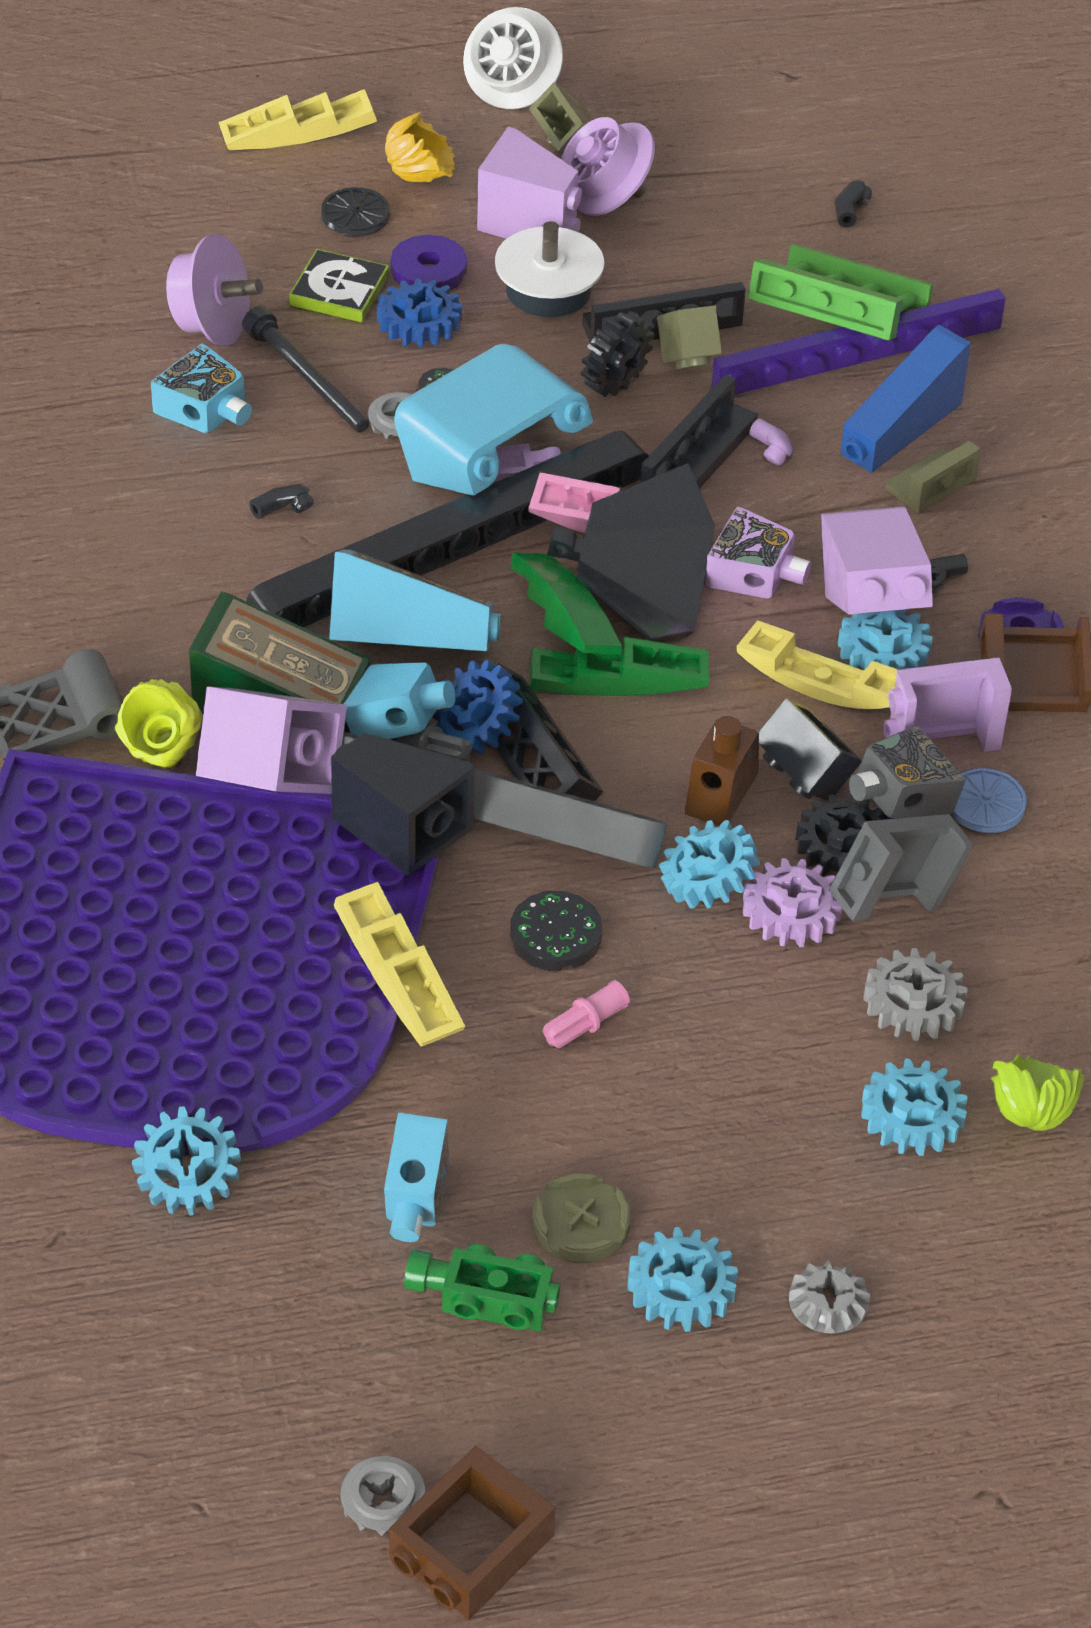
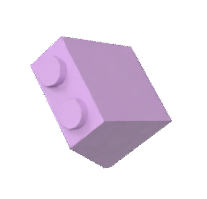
M507 127L478 169L477 231L507 239L519 231L543 227L544 223L552 221L556 222L561 228L579 232L581 221L576 218L582 197V189L578 187V170L517 129Z
M906 507L821 514L825 597L847 614L933 607L931 563Z
M207 687L196 776L272 791L332 794L331 756L342 746L347 705L241 689Z

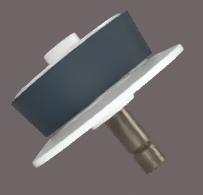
M549 221L544 223L543 227L525 229L504 240L497 249L495 267L499 277L507 284L506 293L513 305L532 315L559 317L581 309L588 302L591 295V287L602 276L604 257L598 245L587 236L574 230L561 228L556 222Z

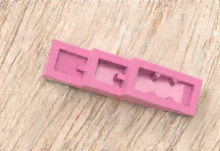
M540 473L529 505V512L567 528L585 533L592 503L619 492L620 488Z

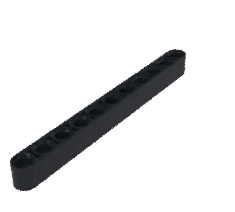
M614 431L497 481L474 496L469 494L337 551L343 549L353 550L422 576L548 521L529 512V505L540 473L621 489L641 479L642 463L649 455L625 431ZM337 551L260 583L250 591L246 601L300 627H306L331 616L335 552Z

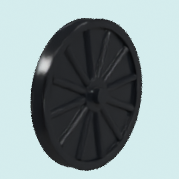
M349 187L328 195L322 203L321 215L323 222L333 231L345 235L359 236L376 232L384 227L389 220L390 207L386 198L374 190L362 187Z

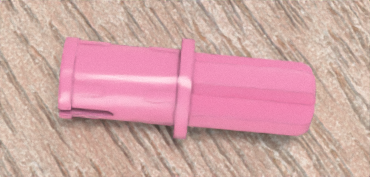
M613 980L588 998H577L574 1000L572 1008L545 1024L543 1034L546 1037V1042L551 1047L562 1048L587 1031L590 1033L596 1032L600 1028L601 1022L629 1006L630 998L626 989L618 981Z

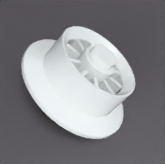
M522 7L504 8L485 17L472 31L464 51V71L472 90L486 103L509 110L533 105L553 82H557L563 64L562 43L555 27L540 13Z

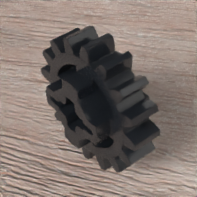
M631 311L627 315L622 312L618 313L616 321L609 318L606 322V329L604 331L598 329L596 336L587 345V348L591 351L589 355L582 359V363L586 365L581 371V376L586 378L584 384L604 397H607L609 393L616 396L620 386L627 389L629 387V380L632 377L637 379L640 376L639 372L648 363L645 355L652 351L654 347L649 344L655 336L650 331L652 325Z
M831 794L829 795L828 804H823L816 799L813 801L812 811L803 809L801 821L797 822L795 838L798 841L797 852L798 854H806V865L808 867L816 864L823 867L822 876L828 874L830 870L835 871L837 875L865 821L883 820L884 812L881 808L869 809V799L861 801L860 804L854 803L852 794H847L845 801H838L835 795Z

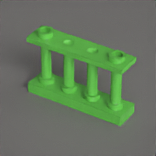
M792 244L790 246L787 266L762 258L754 261L748 299L890 341L896 337L901 312L930 306L934 284Z

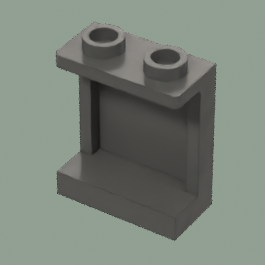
M950 814L865 821L829 891L852 922L867 920L879 898L914 895L927 911H937L968 857L973 844Z

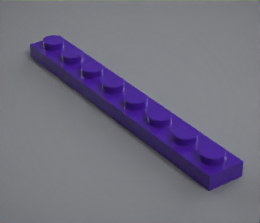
M999 289L901 312L896 337L890 341L840 327L714 358L711 389L725 374L736 379L735 395L912 351L938 325L943 326L962 338L1000 329L1006 297Z

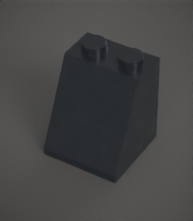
M363 733L349 744L339 747L331 756L332 819L407 876H410L474 829L475 766L464 760Z

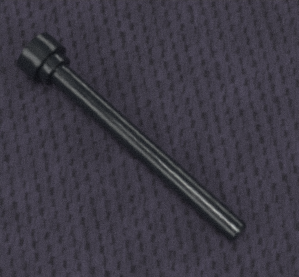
M255 306L246 313L242 321V327L254 340L267 341L356 432H363L367 429L369 421L278 331L276 317L265 306Z

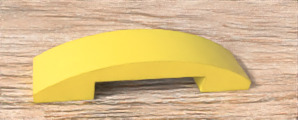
M758 620L737 645V653L759 671L782 685L811 698L838 706L857 709H882L889 707L888 693L890 689L895 687L898 669L875 661H871L865 670L855 668L796 647L795 633Z

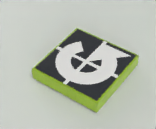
M316 249L289 294V305L363 323L389 277V265Z

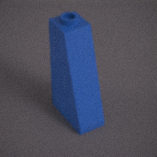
M941 325L936 326L844 423L840 454L872 473L962 404L971 342Z

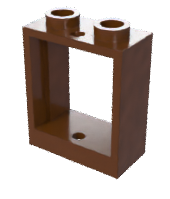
M475 1445L389 1528V1556L391 1562L400 1573L408 1578L415 1576L426 1585L434 1599L441 1606L448 1610L456 1609L469 1620L554 1536L556 1507ZM466 1492L515 1529L469 1575L420 1537Z

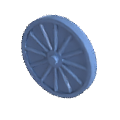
M975 768L961 773L966 781L954 812L950 814L959 824L977 832L997 833L1006 831L1021 821L1025 813L1027 797L1023 787L1016 779L1002 771L990 768Z

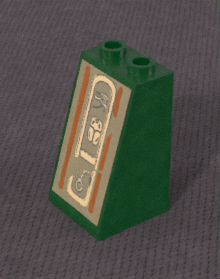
M220 592L189 648L192 699L196 701L202 714H204L207 687L241 689L344 704L370 666V658L226 592ZM345 720L344 732L351 733Z

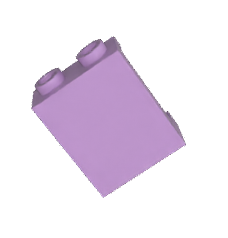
M1000 658L897 670L895 687L890 689L888 693L891 715L890 719L884 722L885 738L918 725L930 739L977 733L984 752L1001 750L1012 687Z

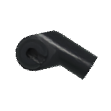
M851 181L835 198L834 204L840 226L850 227L854 225L857 219L854 205L856 203L858 205H865V198L871 199L872 190L869 186L865 185L864 181Z
M302 484L273 488L250 500L249 506L253 515L257 519H261L290 503L293 511L300 514L311 508L314 500L308 493L310 491L309 488Z
M964 554L929 559L931 563L932 594L942 589L947 577L967 574L968 561Z

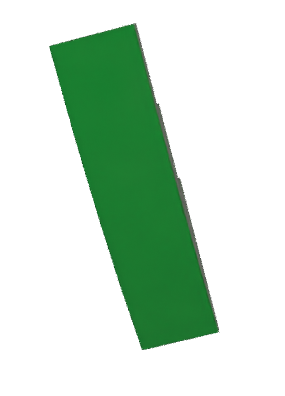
M513 552L510 569L529 580L526 597L546 610L543 627L582 653L621 655L622 645L607 616L590 591L570 569L547 554Z
M624 637L621 655L582 653L578 649H576L575 654L532 647L529 657V686L533 691L569 695L630 696L663 694L708 687L709 650Z

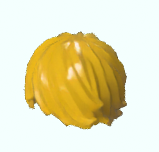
M421 112L408 116L391 127L386 137L385 145L387 161L391 164L392 171L409 182H431L433 179L442 176L451 177L453 176L452 171L455 170V162L453 160L455 155L452 153L453 147L448 146L446 143V136L439 135L432 129L431 123L423 122Z

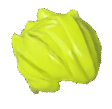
M150 679L149 682H140L138 686L133 687L130 693L123 699L115 731L133 757L140 758L151 766H161L163 769L174 768L186 755L187 750L194 746L197 733L201 728L203 715L196 701L178 683H167L162 679Z

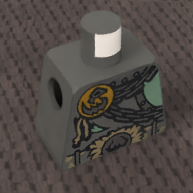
M917 725L871 744L866 749L858 773L850 778L849 789L855 800L863 801L872 798L887 817L899 819L953 813L966 779Z

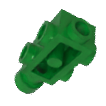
M481 1244L470 1245L466 1250L454 1248L450 1262L434 1259L433 1253L412 1249L404 1278V1289L421 1293H425L427 1289L442 1291V1312L454 1314L465 1320L479 1319L500 1323L515 1330L530 1329L540 1332L543 1328L546 1312L553 1314L556 1312L561 1289L560 1283L553 1282V1267L545 1266L541 1258L532 1254H521L516 1257V1260L498 1257L491 1248Z

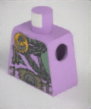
M737 506L707 556L705 586L768 599L774 596L783 579L805 585L810 574L812 562L793 556L795 534L792 530Z

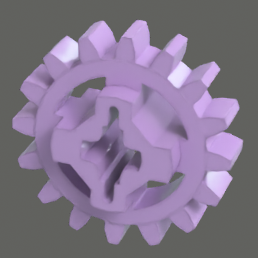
M782 858L781 866L778 868L767 862L764 864L763 874L754 871L756 877L754 880H750V884H745L743 916L750 917L749 927L751 930L763 928L762 939L768 940L774 935L779 937L780 946L785 947L789 939H794L799 948L804 947L805 938L809 937L816 943L822 942L823 931L833 934L836 921L841 920L842 907L829 891L835 876L823 878V867L818 865L812 870L807 869L806 860L800 859L797 866H790L789 861L786 858Z

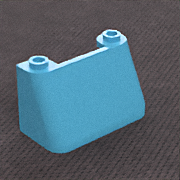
M499 344L405 398L398 405L394 418L396 430L413 481L473 496L489 487L498 476L500 465L495 448L544 417L553 418L557 428L569 433L578 432L594 422L589 404L581 393L519 347L507 344Z

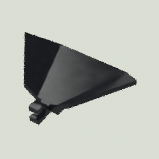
M689 463L593 502L583 539L577 538L571 530L555 526L547 555L577 561L576 577L649 641L658 642L683 638L693 634L695 630L706 574L707 556L710 552L715 524Z

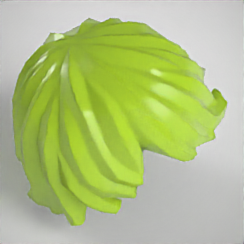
M1017 1054L1014 1060L1007 1063L999 1060L995 1061L992 1069H996L998 1073L990 1078L994 1083L996 1101L1000 1112L1006 1119L1020 1127H1028L1035 1131H1045L1060 1125L1071 1115L1079 1099L1085 1075L1081 1069L1075 1068L1073 1071L1063 1069L1049 1062L1043 1063L1032 1059L1030 1056L1022 1060V1056Z

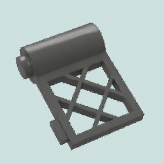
M93 649L79 650L65 661L61 669L14 686L10 682L0 685V707L7 704L18 705L11 718L0 715V727L4 728L3 731L0 728V754L3 761H5L9 750L7 743L15 731L31 735L27 743L10 749L35 753H45L89 736L97 740H110L118 737L115 725L118 723V714L123 699L105 658L99 651ZM59 686L61 690L53 703L37 699L41 692ZM30 709L46 713L39 725L23 722ZM57 716L73 720L75 723L74 726L60 731L49 729Z

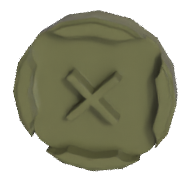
M570 1173L554 1178L546 1184V1189L541 1192L540 1196L538 1193L533 1202L532 1229L539 1244L551 1255L568 1262L591 1263L608 1258L622 1247L630 1232L631 1207L624 1192L616 1185L613 1188L610 1184L604 1183L603 1177L593 1173Z

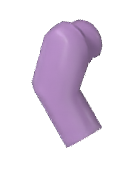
M761 418L753 423L750 429V436L769 446L764 451V457L776 466L782 465L785 458L790 457L793 452L788 435Z

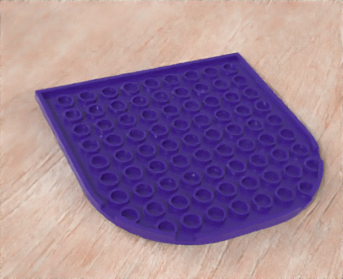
M9 749L0 771V1115L22 1126L46 1134L135 1148V1141L143 1140L148 1142L149 1140L144 1130L146 1124L156 1128L162 1125L160 1113L165 1112L173 1120L178 1118L179 1107H185L188 1117H195L196 1112L200 1108H204L207 1122L210 1123L214 1118L220 1116L224 1122L222 1133L233 1130L236 1143L232 1147L238 1148L240 1153L269 1147L314 1129L344 1109L368 1086L390 1051L400 1018L354 945L334 907L335 899L341 895L378 882L394 914L401 913L418 946L441 853L412 875L407 876L332 819V795L272 791L196 775ZM194 1133L203 1142L211 1141L202 1135ZM172 1137L166 1140L161 1147H164L172 1139ZM185 1141V1155H190L187 1141Z

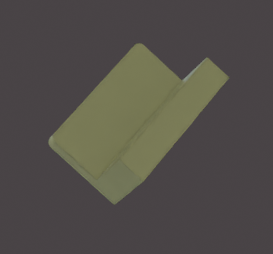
M969 440L950 452L945 449H939L888 479L886 489L914 511L920 513L976 479L981 448Z

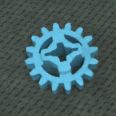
M906 609L852 614L851 618H843L842 628L839 629L838 647L841 648L840 658L850 659V666L855 668L861 667L864 670L871 661L898 670L918 668L919 665L926 666L932 646V636H929L930 626L929 624H919L921 617L919 613L910 616L906 615Z
M710 820L707 821L704 830L699 831L695 826L690 827V835L686 838L676 836L674 839L678 846L676 849H665L664 854L667 861L659 864L663 873L661 879L668 893L673 895L678 904L686 900L689 908L694 909L700 901L704 902L706 908H711L714 899L721 898L724 903L730 901L729 893L733 890L740 893L744 892L745 889L741 882L743 880H754L756 875L752 867L760 865V860L756 854L758 849L751 835L746 833L742 825L733 828L730 821L725 820L719 828H716L713 821Z
M905 1059L901 1069H898L891 1062L886 1063L885 1074L874 1071L871 1076L870 1085L864 1086L861 1118L869 1120L867 1127L869 1134L882 1133L880 1141L882 1146H886L892 1141L898 1143V1153L904 1154L908 1146L915 1147L918 1156H924L925 1146L929 1145L937 1152L943 1151L944 1140L955 1143L959 1129H964L967 1111H965L967 1095L959 1094L961 1082L959 1080L947 1082L948 1070L945 1068L938 1070L936 1073L930 1071V1061L925 1060L920 1068H915L910 1059Z
M179 1107L178 1118L173 1120L165 1112L160 1113L162 1125L159 1128L150 1124L144 1126L145 1134L149 1139L148 1142L141 1140L135 1141L134 1144L136 1153L141 1156L132 1160L134 1172L142 1174L137 1179L139 1189L141 1191L151 1189L149 1199L154 1206L165 1199L168 1213L170 1214L176 1212L179 1204L186 1205L189 1216L195 1214L196 1204L203 1202L209 1210L214 1209L212 1196L217 1193L222 1197L228 1198L230 1192L225 1181H238L239 1179L238 1168L232 1165L241 1162L240 1150L232 1147L236 1143L233 1130L222 1133L224 1122L220 1116L214 1118L210 1123L207 1122L204 1108H200L196 1112L195 1117H188L185 1107ZM194 1133L202 1135L211 1141L203 1142ZM172 1137V1139L164 1147H161L166 1140ZM185 1141H187L190 1155L193 1156L190 1161L191 1165L188 1166V1176L185 1175L184 1168L181 1166L183 1164V1156H186ZM208 1175H213L208 1181L201 1185V1183L208 1177ZM171 1179L179 1186V1189L167 1185L162 1180Z
M675 1227L672 1238L667 1239L664 1234L658 1231L654 1234L653 1246L644 1241L639 1243L638 1256H631L627 1289L633 1292V1306L635 1308L646 1306V1320L650 1322L661 1316L664 1318V1329L669 1330L673 1326L674 1321L682 1322L685 1332H690L692 1321L698 1320L707 1328L711 1326L712 1313L722 1318L726 1315L727 1303H734L738 1270L737 1267L731 1266L732 1253L730 1250L718 1253L719 1239L714 1237L705 1243L700 1241L701 1230L695 1229L690 1237H683L680 1227ZM654 1269V1276L649 1278L650 1273ZM715 1281V1285L712 1288V1290L709 1293H706V1291L710 1290L711 1282Z

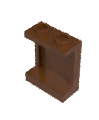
M985 613L979 635L981 660L1000 658L1012 687L1008 711H1088L1091 702V632L1089 617H1080L1076 628L1003 627V614Z

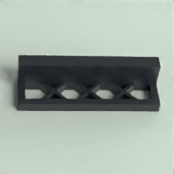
M742 282L592 305L591 312L583 313L582 326L589 342H591L594 336H596L598 329L601 331L606 329V322L609 318L616 321L618 313L622 312L627 315L631 311L652 325L650 331L655 334L652 340L660 339L657 316L676 310L716 305L718 328L738 327L743 325L746 289Z
M725 374L642 463L641 482L689 463L700 489L750 434L751 426L758 416V413L734 404L735 378Z
M498 663L496 666L500 665L512 674L511 678L519 683L520 688L515 694L523 699L522 704L513 708V712L520 716L515 739H504L501 733L497 737L499 746L496 748L517 780L544 787L546 776H557L562 783V786L557 791L595 801L604 791L523 676ZM489 684V688L493 690L495 688L494 685ZM526 747H537L538 749L535 768H524L523 766Z

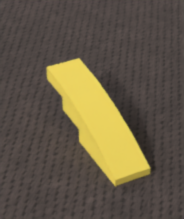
M363 89L331 103L326 92L295 105H291L288 96L285 95L221 121L219 125L228 150L267 149L316 141L375 123L377 119L366 91Z
M375 882L336 897L334 907L354 945L382 992L419 1045L422 1047L464 1030L465 1024L424 945L417 946L401 913L394 914L379 883Z

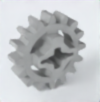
M912 948L908 957H904L899 950H894L891 962L886 958L880 957L877 960L876 969L870 968L868 971L863 1001L868 1002L867 1014L869 1016L879 1015L878 1027L880 1029L889 1025L894 1026L895 1037L899 1038L904 1031L911 1032L914 1041H919L921 1032H927L932 1039L938 1038L940 1027L951 1032L954 1028L955 1020H961L963 1017L968 992L967 987L962 986L964 975L962 972L951 973L953 962L950 960L944 961L941 964L937 963L936 952L931 951L924 958L920 957L917 948Z

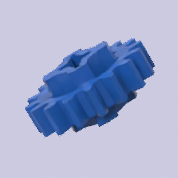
M420 278L415 280L414 285H409L403 280L400 281L399 289L389 286L387 287V295L379 296L377 322H380L381 332H389V339L391 341L400 337L403 339L404 346L413 342L417 343L419 348H423L424 341H430L436 346L439 345V337L450 340L452 338V331H459L462 304L459 303V295L457 293L450 294V287L448 285L437 288L435 280L429 283H422Z
M473 660L469 662L467 672H464L459 667L455 669L456 679L451 682L455 690V703L453 707L437 709L432 717L438 721L435 726L440 727L444 734L469 740L472 744L471 750L478 755H483L485 744H489L496 749L499 746L497 737L501 733L505 736H510L511 731L507 725L509 721L519 720L520 716L513 712V708L522 704L523 699L515 694L520 685L511 678V673L500 665L496 666L489 660H485L482 665ZM489 684L494 685L495 691L489 688ZM458 725L464 728V732L459 730Z

